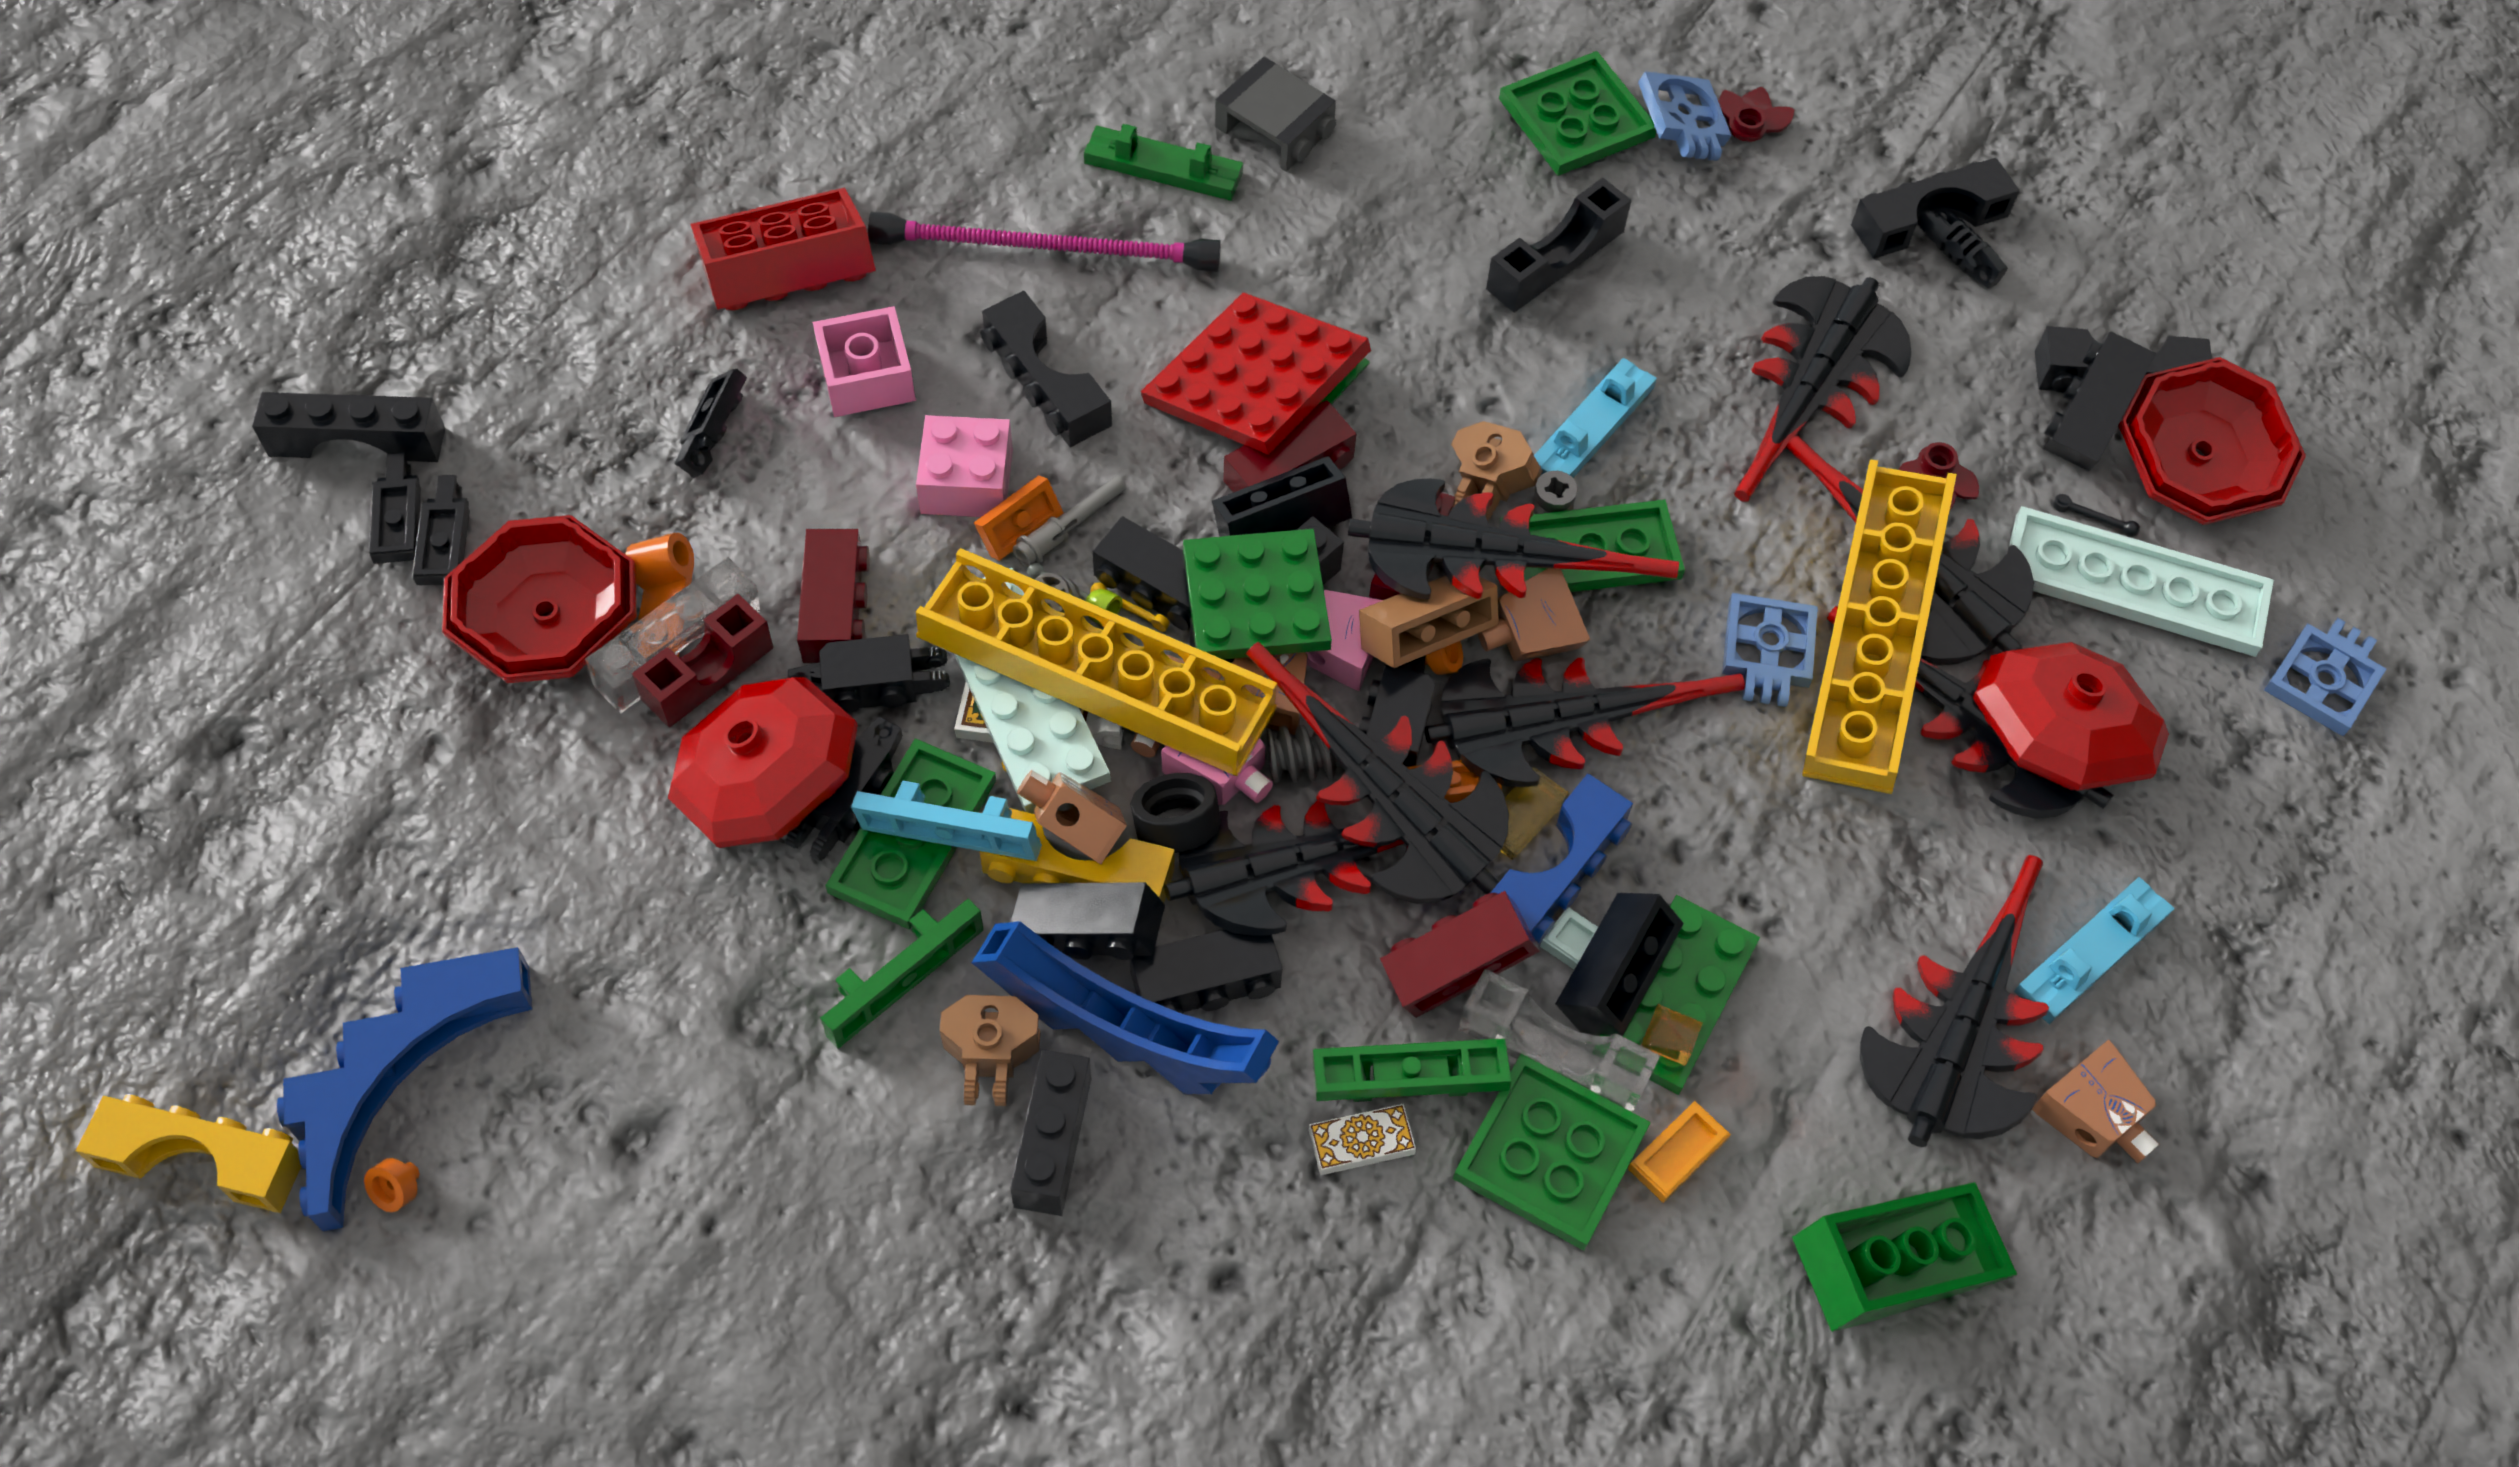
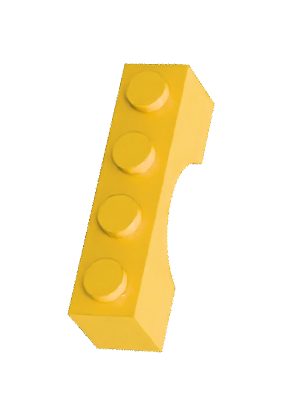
M1009 808L1012 810L1011 819L1034 823L1037 837L1042 844L1037 861L979 852L982 872L1001 883H1012L1013 881L1020 883L1146 882L1163 903L1166 899L1164 883L1171 882L1175 870V849L1129 838L1115 853L1107 856L1102 864L1094 860H1077L1067 857L1058 852L1048 842L1042 826L1036 821L1035 814Z
M129 1094L125 1095L123 1100L102 1096L75 1150L95 1168L139 1179L155 1165L171 1156L188 1152L205 1153L214 1157L217 1167V1186L233 1202L281 1213L302 1167L298 1149L292 1144L293 1138L286 1133L265 1128L262 1134L247 1131V1127L242 1123L225 1117H218L215 1123L200 1119L201 1116L196 1112L180 1106H171L169 1111L154 1108L155 1105L144 1098Z

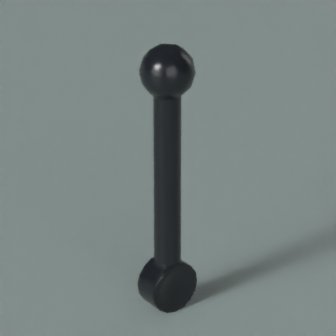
M2059 494L2054 499L2053 507L2059 512H2066L2068 510L2121 529L2128 537H2134L2140 532V526L2136 521L2124 522L2073 503L2066 494Z

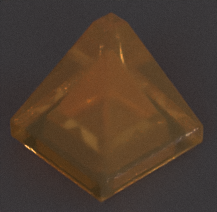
M1658 1004L1641 1047L1686 1066L1703 1022Z

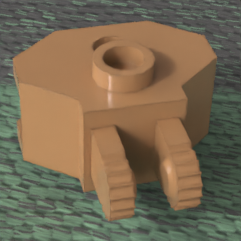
M1482 421L1458 430L1451 443L1462 463L1459 469L1462 480L1454 496L1456 497L1454 506L1463 498L1477 493L1490 492L1494 497L1492 505L1486 512L1487 521L1491 519L1500 500L1507 502L1510 494L1536 486L1537 480L1543 472L1521 431Z
M966 995L941 1012L940 1035L943 1048L962 1063L964 1067L965 1105H976V1101L979 1098V1077H995V1083L993 1084L995 1106H1006L1009 1077L1014 1078V1068L1040 1051L1041 1032L1038 1028L1039 1016L1016 996ZM994 1008L998 1012H985L984 1010Z

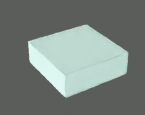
M1568 907L1544 937L1540 947L1572 969H1575L1598 927Z

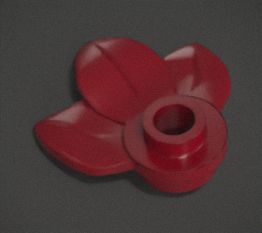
M1762 86L1746 93L1742 97L1731 91L1723 90L1718 101L1724 117L1729 120L1728 128L1730 133L1735 138L1745 142L1758 141L1765 133L1785 130L1791 124L1794 117V108L1786 106L1773 107L1766 89Z
M1935 442L1923 448L1917 459L1903 463L1898 469L1941 478H1947L1948 473L1957 474L1950 510L1955 503L1956 497L1971 500L1977 499L1979 494V483L1975 474L1959 465L1956 450L1943 442Z

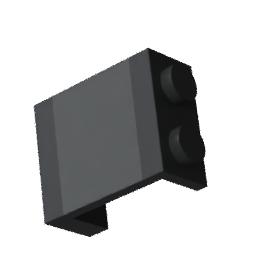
M1264 56L1215 99V127L1227 134L1242 121L1281 146L1280 168L1287 172L1295 163L1306 159L1311 149L1320 140H1325L1332 134L1336 126V100Z

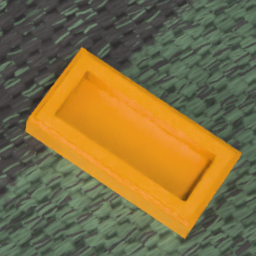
M1694 1101L1629 1164L1628 1170L1664 1203L1729 1139L1731 1134Z

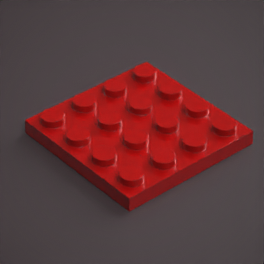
M1243 292L1140 392L1144 404L1269 455L1371 351L1370 343L1367 337Z

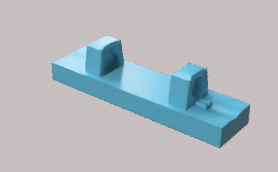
M1623 357L1534 454L1543 471L1542 474L1549 471H1562L1574 478L1654 389L1657 378L1639 369L1635 364Z
M902 781L895 798L857 791L851 806L862 830L1037 861L1042 846L1040 839L1037 837L1033 822L1011 819L1012 810L1009 809L1008 800L1005 798L989 796L983 813L924 803L925 795L922 793L920 784Z
M2138 877L2025 978L2014 992L2021 998L2046 1003L2049 1006V1010L2042 1018L2048 1024H2051L2164 921L2175 908L2164 898L2156 894L2143 879Z

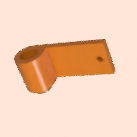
M678 532L631 544L625 552L628 557L635 561L636 584L643 589L630 662L635 668L641 667L667 646L678 657L680 654L694 569V553L688 539Z

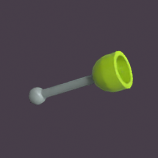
M1033 563L1027 568V574L1032 579L1047 573L1039 563ZM1079 589L1080 599L1119 615L1122 607L1121 596L1104 589L1092 591L1090 594ZM1089 616L1092 621L1102 626L1098 620Z

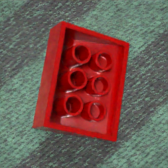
M845 187L690 224L717 310L723 308L726 310H739L749 304L748 302L760 299L775 301L786 297L788 292L801 289L816 291L826 287L829 282L842 279L844 281H857L863 279L867 275L866 273L876 271L866 226Z

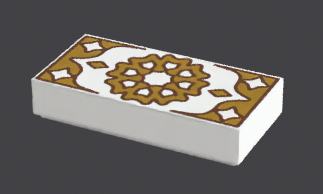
M1403 1104L1309 1124V1134L1320 1176L1415 1155L1416 1147Z

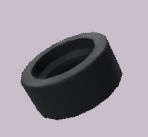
M1172 773L1158 776L1144 783L1134 793L1130 803L1138 840L1175 849V853L1192 850L1207 843L1218 832L1221 824L1214 785L1205 777L1192 773ZM1175 808L1195 809L1177 817L1157 816Z

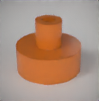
M1458 641L1427 654L1425 665L1429 664L1431 670L1437 675L1457 672L1463 664L1461 642Z
M386 1158L366 1172L364 1177L365 1190L377 1207L386 1212H396L415 1199L418 1191L416 1180L419 1178L420 1172L412 1162L404 1164L398 1159Z

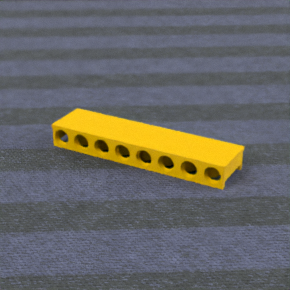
M1870 459L1802 776L1892 794L1898 773L1957 474L1948 473L1947 478L1878 467V460Z
M962 548L957 551L956 562L925 607L919 606L916 611L917 638L1237 777L1277 709L1275 704L1277 682ZM966 566L977 568L984 574L986 579L975 576ZM1005 582L1018 586L1024 592V595L1013 592ZM1044 599H1050L1058 603L1063 608L1064 613L1051 608ZM1084 616H1090L1098 620L1104 629L1092 626L1086 621ZM1123 633L1136 636L1142 641L1144 646L1132 643ZM1163 650H1169L1178 654L1184 663L1172 660ZM1204 668H1212L1218 671L1225 681L1210 676ZM1244 685L1258 688L1264 693L1265 697L1255 696Z

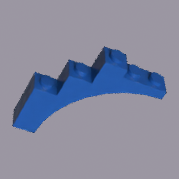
M1021 921L995 924L971 962L1011 996H1016L1036 1012L1039 1019L1052 1030L1079 1029L1118 1062L1145 1061L1183 1094H1212L1221 1083H1257L1259 1078L1268 1070L1271 1064V1056L1279 1043V1040L1265 1029L1237 1028L1212 1023L1146 1000L1080 965L1050 945Z
M518 947L400 968L401 986L395 987L394 990L395 1005L398 1013L343 1022V1041L337 1042L336 1045L339 1069L283 1079L284 1097H280L277 1100V1115L281 1126L287 1127L299 1140V1160L302 1168L306 1170V1186L301 1187L299 1193L301 1210L303 1215L309 1217L322 1231L343 1228L346 1188L356 1153L373 1118L395 1088L426 1058L458 1036L495 1019L532 1010L529 965Z

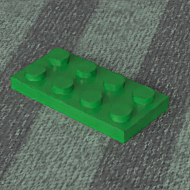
M1666 500L1533 514L1529 521V531L1532 535L1621 554L1679 561L1677 579L1627 572L1561 569L1570 592L1680 580L1683 578L1685 567ZM1526 567L1524 581L1529 580L1547 568Z
M915 738L881 795L895 798L902 781L920 784L922 793L925 795L924 803L979 812L996 783V773ZM860 828L826 883L827 893L910 930L912 925L909 920L921 911L958 847L872 832Z
M1676 895L1670 907L1684 923L1624 1035L1600 1034L1593 1050L1679 1095L1760 937Z

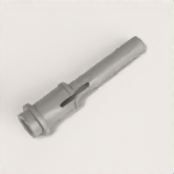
M1115 476L1060 518L1051 517L1028 536H1019L1016 540V545L1013 546V552L1018 561L1025 567L1033 563L1041 564L1044 555L1069 538V531L1126 490V483L1120 476Z

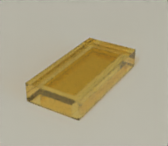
M1535 767L1532 769L1540 776L1539 784L1532 787H1514L1505 797L1509 812L1508 834L1500 851L1511 860L1522 851L1562 807V804L1569 796L1568 791Z

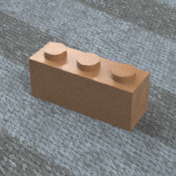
M1446 576L1428 582L1431 589L1430 599L1414 598L1400 593L1360 609L1361 649L1387 665L1396 668L1499 625L1497 585L1479 576L1483 587L1482 598L1476 599L1459 591L1451 585Z

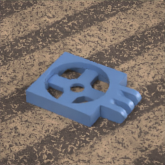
M1645 71L1638 84L1659 139L1675 140L1682 157L1692 158L1694 156L1696 159L1704 160L1707 158L1711 161H1718L1722 154L1721 146H1725L1732 135L1710 80ZM1658 90L1667 91L1671 102L1661 101ZM1685 94L1698 95L1701 105H1693L1687 100ZM1678 106L1686 109L1689 112V114L1682 113L1678 109ZM1695 120L1708 121L1710 127L1698 128Z
M1738 593L1731 594L1728 604L1722 674L1732 675L1741 673L1743 675L1745 688L1742 692V700L1751 702L1755 694V687L1760 688V703L1769 704L1772 690L1778 691L1777 706L1787 707L1790 685L1810 687L1813 680L1818 606ZM1764 613L1763 622L1757 627L1738 624L1740 620L1751 614ZM1782 617L1794 623L1802 634L1788 632L1781 624ZM1765 633H1773L1778 637L1779 642L1776 645H1769L1764 642L1762 636ZM1736 642L1755 645L1761 651L1760 663L1744 661L1736 651ZM1783 650L1804 653V659L1796 667L1778 666L1779 653Z
M2337 618L2327 634L2307 623L2264 691L2339 735L2344 736L2352 727L2387 668L2367 658L2377 639L2369 635L2362 642L2361 646L2356 644L2355 641L2360 635L2361 630L2353 626L2347 636L2344 637L2339 633L2344 628L2345 621ZM2322 652L2329 654L2327 660L2316 662L2302 653ZM2345 665L2353 671L2359 686L2346 679V674L2343 670ZM2290 667L2308 677L2311 686L2306 694L2289 684L2287 672ZM2320 672L2329 673L2333 677L2334 683L2331 685L2322 683L2319 680L2318 674ZM2336 693L2353 703V705L2346 711L2336 712L2322 704L2327 694Z

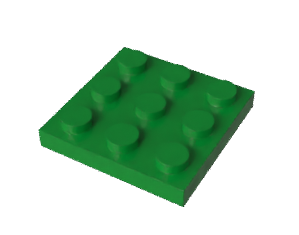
M1598 51L1500 88L1499 100L1557 176L1656 137L1657 131L1652 118Z
M1314 529L1183 540V555L1195 648L1223 660L1248 657L1246 655L1247 651L1258 641L1272 655L1331 650L1332 639Z
M1521 1053L1510 1072V1090L1499 1091L1454 1172L1453 1180L1585 1251L1651 1122Z

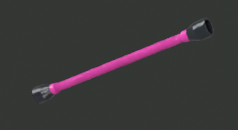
M873 211L870 213L868 222L870 244L892 245L906 240L917 241L921 237L922 240L926 238V240L931 239L932 241L936 239L937 241L946 240L947 242L957 241V243L962 241V243L967 242L968 244L971 242L975 244L977 242V244L982 243V245L986 243L991 245L992 243L993 246L996 244L1001 246L1002 244V246L1007 245L1011 247L1012 245V247L1017 246L1018 248L1022 246L1029 249L1031 247L1033 249L1043 248V250L1047 248L1051 250L1053 248L1054 251L1057 249L1061 251L1063 249V251L1068 250L1071 252L1073 250V252H1077L1078 250L1079 253L1082 251L1087 253L1088 251L1090 254L1092 252L1097 254L1098 252L1099 254L1104 253V255H1107L1108 253L1115 256L1118 254L1119 256L1123 254L1128 256L1129 254V257L1133 255L1138 257L1139 255L1140 258L1143 256L1148 258L1149 256L1151 259L1153 257L1155 259H1158V257L1163 259L1164 257L1165 260L1169 258L1175 263H1184L1199 271H1219L1221 240L1200 238L1186 243L1174 242L1170 246L1169 244L1164 246L1163 243L1160 245L1155 243L1154 245L1153 242L1150 244L1148 242H1145V244L1140 242L1139 244L1138 241H1135V243L1130 241L1129 243L1128 240L1124 242L1123 240L1113 241V239H1110L1108 241V239H1105L1103 241L1102 238L1099 240L1094 238L1093 240L1092 237L1089 239L1088 237H1084V239L1079 237L1078 239L1077 236L1074 238L1069 236L1068 238L1067 235L1064 237L1059 235L1058 237L1057 235L1052 236V234L1042 235V233L1038 235L1034 233L1032 235L1031 232L1028 234L1027 232L1023 234L1018 232L1017 234L1016 231L1013 233L1008 231L1007 233L1006 230L1003 232L998 230L997 232V230L992 231L988 229L987 231L986 229H971L970 227L967 229L963 227L961 229V227L956 228V226L952 228L947 226L946 228L945 225L942 227L937 225L936 227V225L931 226L927 224L926 226V224L921 225L917 221L905 220L893 213Z

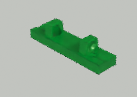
M1122 124L1121 131L1096 125L1084 151V164L1232 201L1243 174V162L1212 155L1210 145L1197 142L1196 148L1193 150L1138 136L1137 127Z
M969 898L939 922L924 909L913 916L909 922L912 925V933L918 939L865 982L850 968L835 979L839 986L838 991L844 996V999L821 1016L820 1020L826 1037L837 1049L984 931L981 911Z
M1505 1038L1313 1049L1312 1060L1316 1101L1353 1099V1102L1372 1101V1098L1448 1094L1449 1097L1467 1096L1468 1093L1508 1091L1511 1086ZM1371 1066L1374 1080H1370Z

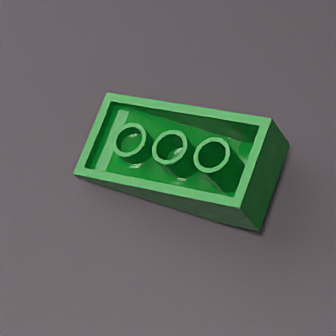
M1976 1182L1825 1215L1792 1237L1831 1332L1880 1320L2017 1275Z

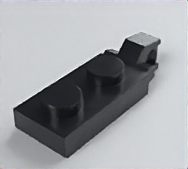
M737 368L710 380L680 440L683 446L674 464L691 475L692 478L703 475L713 461L710 450L724 436L727 430L725 422L729 414L742 400L743 394L740 391L747 376Z
M405 453L387 454L386 477L377 478L376 482H372L369 554L374 564L412 561L415 557L420 519L421 486L418 476L411 475V465L407 463Z
M438 475L436 498L427 499V502L421 505L412 578L417 586L444 585V577L464 561L470 510L467 498H462V487L459 486L456 475Z

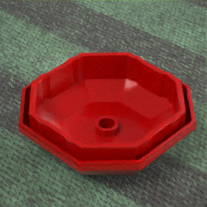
M2221 357L2145 375L2118 424L2148 497L2202 525L2281 506L2284 504L2306 457L2274 384ZM2196 449H2198V450H2200L2201 452H2203V454H2204L2205 456L2200 455V454L2196 451Z
M572 515L510 520L444 577L443 635L507 684L573 677L637 617L635 561ZM547 612H552V613H551L550 615H548V616H542L543 614H545V613H547Z
M2073 642L2010 650L1991 655L1973 695V700L1984 715L1986 722L1993 728L2006 747L2007 753L2019 767L2070 790H2086L2153 778L2157 773L2169 736L2164 719L2123 664Z
M791 677L742 685L682 737L668 799L717 848L779 840L789 831L795 829L808 814L824 800L831 797L844 781L848 779L858 723L806 677Z

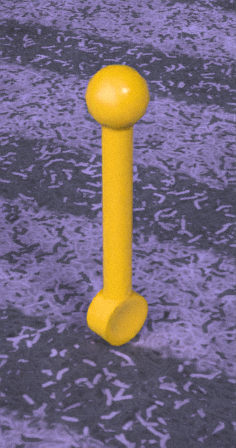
M1097 582L1091 586L1090 593L1098 589L1107 590L1103 583ZM1122 598V608L1151 622L1158 631L1165 632L1170 626V621L1164 615H1154Z

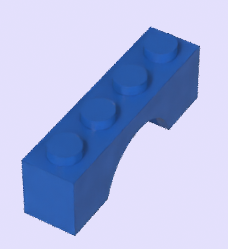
M1587 773L1562 804L1556 826L1562 833L1568 848V856L1564 861L1552 869L1537 873L1509 869L1491 891V893L1498 894L1505 891L1513 899L1534 940L1539 944L1554 926L1555 920L1552 917L1560 907L1566 911L1573 904L1581 891V887L1578 886L1579 882L1585 875L1591 878L1596 875L1607 858V855L1603 852L1611 842L1618 846L1632 826V823L1627 819L1633 803L1589 773Z

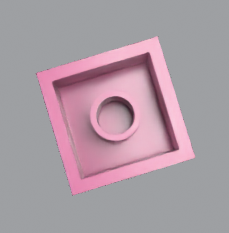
M895 306L812 322L834 417L916 401L911 367Z
M925 415L916 481L921 514L982 517L1008 498L1013 453L1010 419Z

